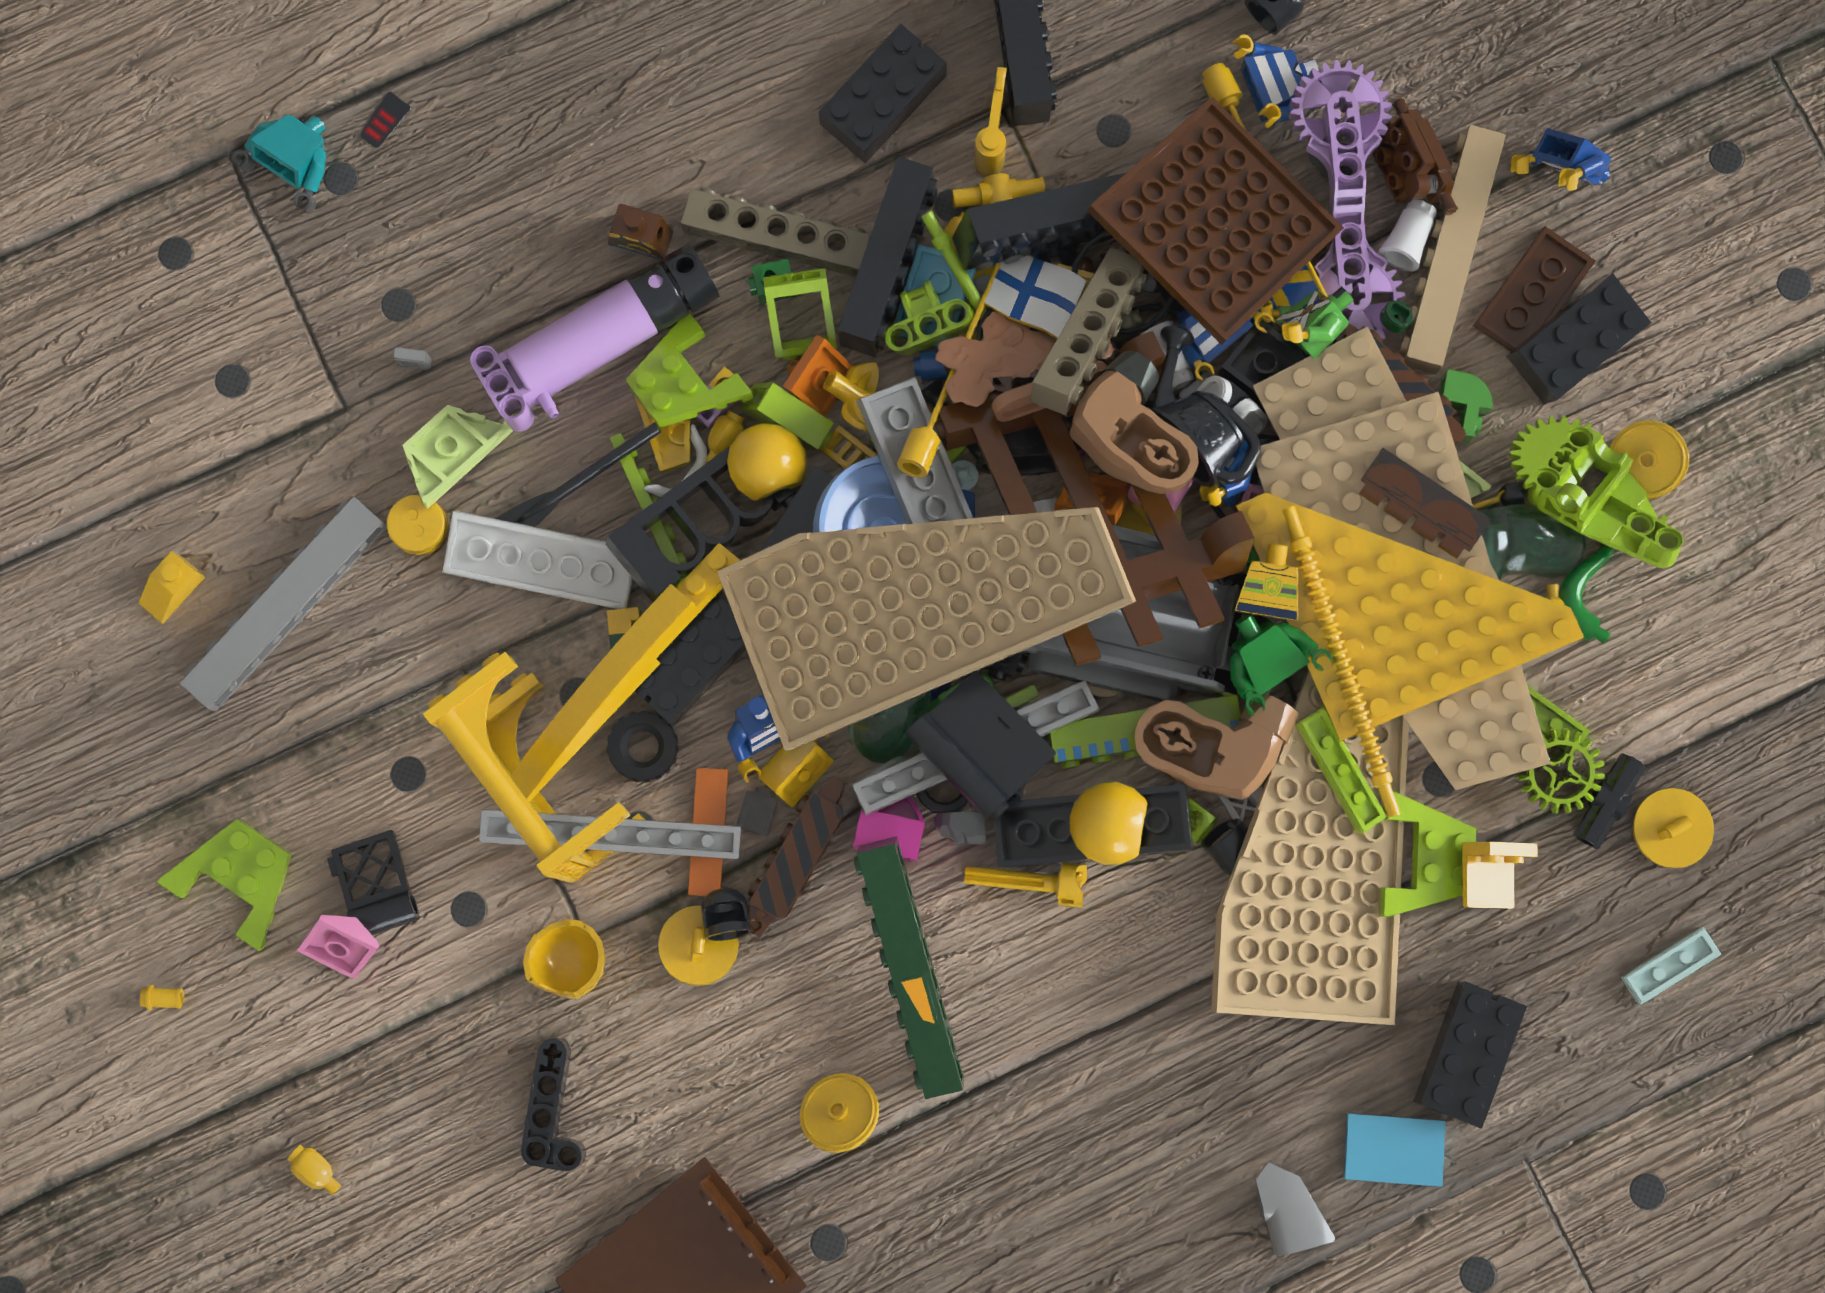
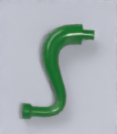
M1603 543L1595 553L1567 575L1560 586L1559 597L1563 600L1565 606L1571 607L1584 638L1582 639L1589 641L1593 637L1605 643L1610 637V632L1600 627L1601 620L1587 610L1582 600L1583 589L1587 581L1607 562L1615 550Z

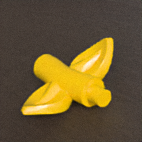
M870 361L857 364L848 370L846 377L836 370L831 371L824 381L823 388L844 402L841 414L849 424L860 430L868 431L856 401L876 392L879 383L878 363Z

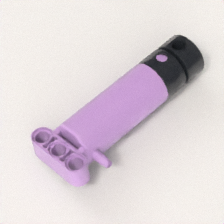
M689 243L661 258L666 270L659 262L649 265L505 351L497 354L490 346H480L472 352L470 362L498 412L512 430L522 432L531 427L534 422V414L531 408L539 403L550 418H556L559 412L551 398L552 395L689 315L687 306L692 312H695L720 297L710 275ZM488 362H493L489 367L483 368ZM507 385L503 391L497 392L501 386ZM522 409L518 415L511 416L515 410Z

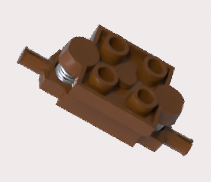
M1404 98L1397 99L1392 106L1398 117H1391L1390 122L1384 124L1388 127L1385 135H1380L1382 141L1372 153L1395 202H1406L1408 198L1424 199L1426 196L1429 204L1441 203L1445 214L1451 215L1458 210L1451 196L1454 181L1449 172L1452 170V167L1428 119L1423 120L1418 109L1409 110Z

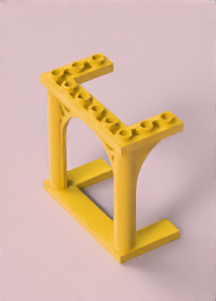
M506 652L501 655L495 653L482 663L484 668L475 675L469 673L455 683L456 689L447 696L441 694L430 701L427 705L429 709L423 715L431 725L441 729L540 861L536 866L546 877L575 883L615 852L605 850L585 852V850L628 818L630 813L623 804L618 802L566 843L560 844L538 814H556V812L540 791L529 802L510 777L511 773L520 763L517 749L519 719L527 702L544 685L535 674L530 673L527 676L526 673H523L510 683L512 688L503 695L499 692L491 697L497 683L518 667ZM639 813L632 818L645 820Z

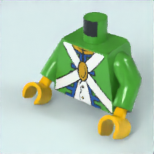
M1341 286L1329 298L1318 290L1313 291L1295 306H1278L1277 309H1273L1272 301L1269 300L1260 308V313L1268 312L1273 318H1276L1275 322L1282 329L1284 340L1291 341L1315 360L1348 326L1349 321L1341 311L1354 300ZM1269 318L1263 319L1265 323L1271 322Z

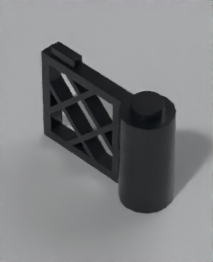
M393 830L331 850L333 857L327 858L332 877L338 876L348 910L347 917H356L372 936L420 919L418 906L409 886ZM388 840L391 850L384 862L371 856L377 843ZM367 847L365 852L360 850L362 848ZM356 852L363 857L355 871L352 872L344 867L342 855ZM368 859L382 865L374 882L360 876ZM392 860H394L395 867L390 865ZM387 869H390L398 874L401 885L386 889L379 884ZM346 873L352 876L349 882ZM357 879L371 885L364 898L356 901L353 900L351 890ZM376 889H379V890L382 891V892H379V893L374 894L375 891H376Z

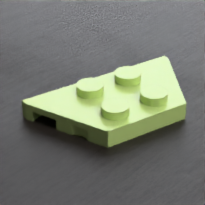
M447 405L402 445L420 498L426 509L433 505L513 432L505 421L503 424L487 420L484 415L474 412L466 413L460 408Z

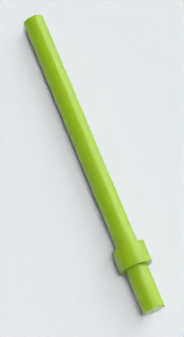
M931 210L921 216L933 237L931 242L937 251H941L976 312L981 296L968 273L964 271L962 263L951 245L953 240L949 233L943 231ZM985 305V307H984V309H983V312H982V314H981L979 320H981V318L983 317V315H984L985 312L987 311L986 305Z

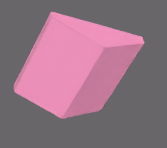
M321 915L303 939L297 951L355 979L377 951L380 944L356 917Z

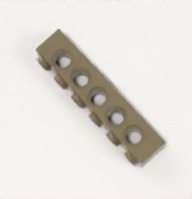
M700 188L699 191L690 189L681 221L683 232L854 277L857 276L870 239V234H866V231L859 227L849 226L846 229L836 226L835 222L828 219L820 218L818 221L807 219L806 215L797 211L784 213L777 211L776 207L769 204L760 203L759 206L747 203V200L738 196H729V198L717 196L715 191L707 188ZM720 210L726 213L724 218L719 221L710 219L714 211ZM745 218H751L756 221L750 228H742L739 225ZM774 226L785 228L784 233L780 236H773L769 231ZM805 233L815 236V239L808 244L799 241L800 236ZM833 241H841L845 244L844 248L840 251L830 250L829 245Z
M1112 247L1109 248L1034 378L1031 402L1063 415H1067L1072 404L1078 405L1084 391L1082 386L1085 381L1091 382L1097 367L1095 363L1098 358L1103 359L1110 344L1108 340L1111 335L1116 337L1122 324V315L1124 313L1129 314L1135 300V292H1141L1146 283L1147 274L1143 273L1144 267L1131 254Z

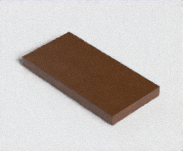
M1544 226L1473 326L1511 352L1561 311L1596 260Z

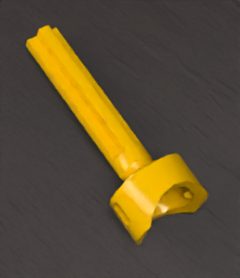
M1062 863L1061 871H1058V875L966 866L964 884L1041 891L1045 893L1056 892L1058 906L1083 908V892L1080 888L1087 881V866Z

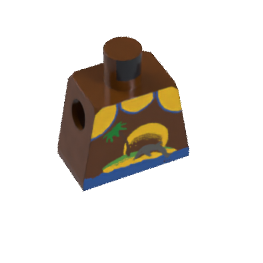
M619 204L610 230L608 244L661 260L667 254L673 230L663 217L658 214Z

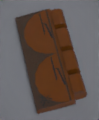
M1384 448L1381 449L1361 478L1365 486L1359 495L1377 507L1384 497L1388 498L1390 501L1383 511L1404 525L1411 515H1414L1417 519L1411 526V529L1430 542H1433L1437 535L1441 533L1444 537L1438 547L1456 559L1464 549L1468 552L1472 550L1492 520Z

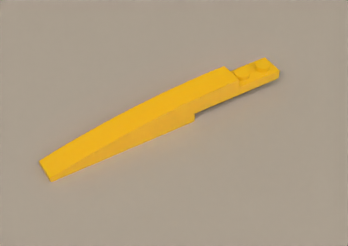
M720 543L677 587L670 584L579 686L516 766L510 777L529 802L660 665L656 658L723 589L717 571L740 560Z

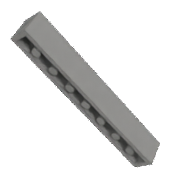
M353 497L351 500H345L341 503L335 512L337 515L329 524L324 523L316 530L314 534L315 539L307 547H301L292 558L294 561L288 568L278 571L271 579L272 585L264 593H258L249 603L250 608L243 616L239 615L234 618L227 627L229 631L221 639L214 640L207 647L205 657L199 663L195 662L187 668L184 673L185 678L180 684L207 709L216 712L387 529V525L357 498Z

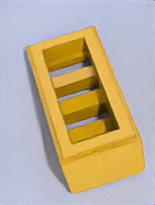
M840 425L831 434L826 445L819 448L843 470L857 463L863 455L866 456L865 459L878 456ZM845 438L847 440L845 445L837 454L833 451ZM853 447L857 448L847 461L843 460Z

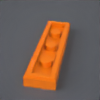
M696 768L693 823L726 824L728 769ZM690 857L688 895L706 896L711 891L721 888L723 858Z

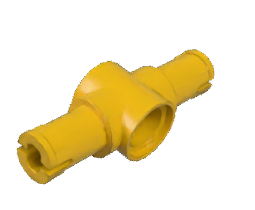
M1005 173L993 174L983 178L982 183H978L976 187L951 190L952 205L954 209L975 205L982 206L1045 191V183L1043 177L1016 181L1015 178L1010 179L1009 175Z

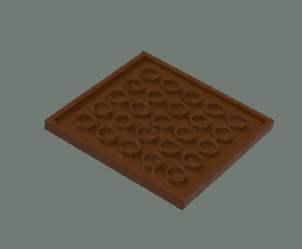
M1213 97L1208 99L1094 201L1087 210L1221 345L1344 229Z

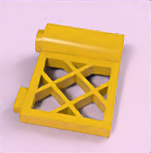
M997 67L989 125L982 129L975 139L974 166L977 172L986 177L999 174L1005 162L1006 137L999 130L1007 68Z

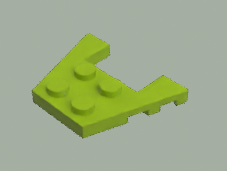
M690 313L687 317L677 322L626 379L630 390L659 428L698 417V413L715 408L718 411L728 408V403L741 399L743 403L754 399L752 391L738 373L712 389H708L682 356V351L706 337L703 329Z
M1393 791L1401 814L1388 818L1383 804V811L1387 816L1384 820L1413 823L1411 889L1380 887L1379 916L1389 917L1463 896L1462 843L1476 842V828Z
M236 819L163 875L157 883L179 898H185L201 873H205L254 907L235 936L256 950L262 951L266 944V934L269 924L272 923L274 917V907L278 894L281 893L292 854L242 820Z

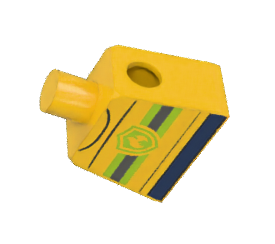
M1269 544L1266 563L1251 562L1235 611L1298 621L1299 571L1296 567L1285 566L1288 546Z

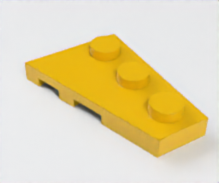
M635 396L646 428L655 421ZM691 419L660 428L662 433L650 440L661 474L691 464Z

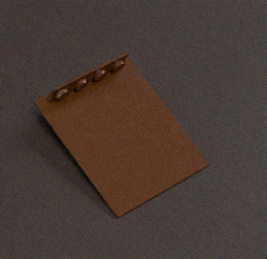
M703 1157L556 1279L557 1284L564 1293H800L807 1287L806 1283L757 1223L758 1220L752 1217L737 1198L739 1191L733 1193L706 1157Z

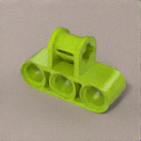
M928 280L924 282V286L910 292L905 290L900 292L908 318L890 326L886 331L885 341L888 347L899 355H912L943 340L968 331L975 311L960 299H953L940 304L937 293L931 281ZM962 308L965 309V318L961 322L955 323L953 321L955 311ZM933 320L936 321L937 329L935 332L926 335L924 331L926 324ZM901 333H908L907 343L902 347H897V337Z

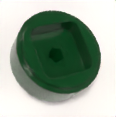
M1390 301L1381 310L1380 321L1387 330L1393 333H1402L1412 323L1413 314L1410 308L1403 302Z

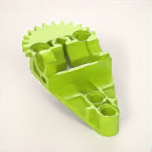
M1549 416L1547 425L1539 418L1535 423L1536 428L1527 424L1525 426L1526 433L1521 431L1517 433L1516 438L1519 441L1513 440L1511 448L1515 450L1511 451L1509 458L1516 460L1511 463V469L1520 470L1516 472L1515 478L1517 480L1527 479L1524 482L1523 488H1529L1527 498L1538 510L1582 535L1655 567L1668 568L1675 564L1684 542L1683 536L1678 530L1666 524L1668 517L1663 514L1660 520L1646 497V491L1629 473L1633 459L1628 457V453H1617L1611 450L1603 440L1604 435L1591 429L1592 424L1590 423L1584 427L1580 426V419L1578 418L1572 424H1568L1566 416L1562 417L1560 423H1557L1553 416ZM1592 467H1595L1606 473L1607 476L1592 495L1588 497L1586 492L1578 485Z

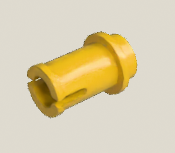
M150 984L148 987L141 989L140 1006L146 1007L147 1010H152L153 1007L181 1009L183 1006V988H155L153 984Z

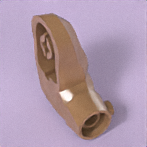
M1264 693L1261 696L1265 699V710H1262L1259 703H1251L1250 707L1254 712V716L1248 715L1246 710H1244L1238 718L1240 723L1231 728L1217 720L1202 716L1180 701L1165 700L1149 707L1139 718L1134 733L1136 751L1146 764L1168 774L1192 789L1237 800H1246L1261 786L1275 766L1283 744L1286 745L1289 741L1299 713L1287 703Z

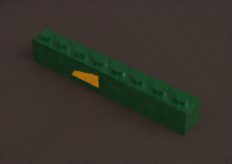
M898 837L860 845L857 856L854 857V865L857 875H863L866 887L862 888L863 898L867 907L872 906L875 918H871V926L875 938H881L883 949H879L880 959L883 968L889 967L892 979L888 980V987L892 999H898L900 1010L896 1011L900 1029L906 1028L909 1040L905 1041V1048L909 1060H915L917 1070L913 1071L917 1090L923 1089L925 1099L963 1091L964 1076Z

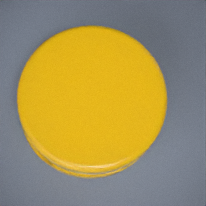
M409 495L397 501L389 511L387 531L391 540L400 549L411 555L421 556L430 554L442 546L448 535L449 522L446 513L436 502L426 509L423 506L420 495Z

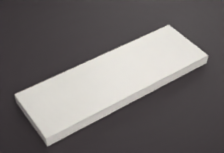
M453 511L442 573L615 609L628 608L633 578L605 545V541L460 511Z

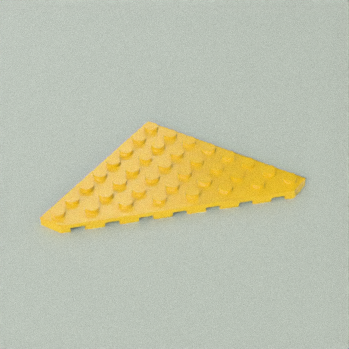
M1263 493L1236 505L1238 511H1242L1255 537L1253 545L1260 561L1266 563L1269 544L1288 546L1285 566L1298 568L1301 562L1295 559L1298 556L1297 552L1292 551L1290 542L1293 540L1283 513V509L1295 506L1305 536H1309L1312 546L1309 548L1310 552H1315L1312 559L1318 561L1315 567L1321 570L1318 576L1324 579L1321 582L1322 587H1327L1324 594L1330 596L1327 602L1333 605L1330 611L1336 614L1333 617L1334 622H1339L1336 628L1338 631H1342L1339 637L1345 640L1342 646L1348 649L1345 653L1346 657H1351L1348 663L1350 666H1354V669L1351 671L1353 675H1357V678L1354 680L1355 683L1360 684V687L1357 689L1358 692L1363 693L1361 700L1366 701L1364 709L1369 710L1367 718L1372 719L1370 723L1371 728L1584 638L1571 607L1269 493ZM1298 568L1299 617L1298 621L1287 619L1289 625L1303 630L1318 645V649H1325L1331 653V649L1326 648L1328 644L1327 639H1323L1325 632L1320 631L1322 623L1317 622L1319 614L1313 612L1316 606L1310 603L1313 597L1307 594L1310 588L1304 586L1307 583V579L1301 577L1304 571ZM1320 656L1317 659V663L1324 670L1319 671L1314 667L1312 657H1307L1310 661L1307 667L1340 741L1356 735L1359 731L1358 728L1353 727V724L1356 722L1355 719L1350 718L1352 711L1347 710L1349 702L1344 701L1346 693L1341 692L1343 684L1338 683L1340 676L1335 675L1337 667L1332 666V662L1328 657Z

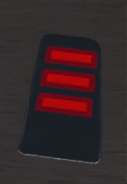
M388 92L362 130L361 137L373 147H380L411 107L392 92Z

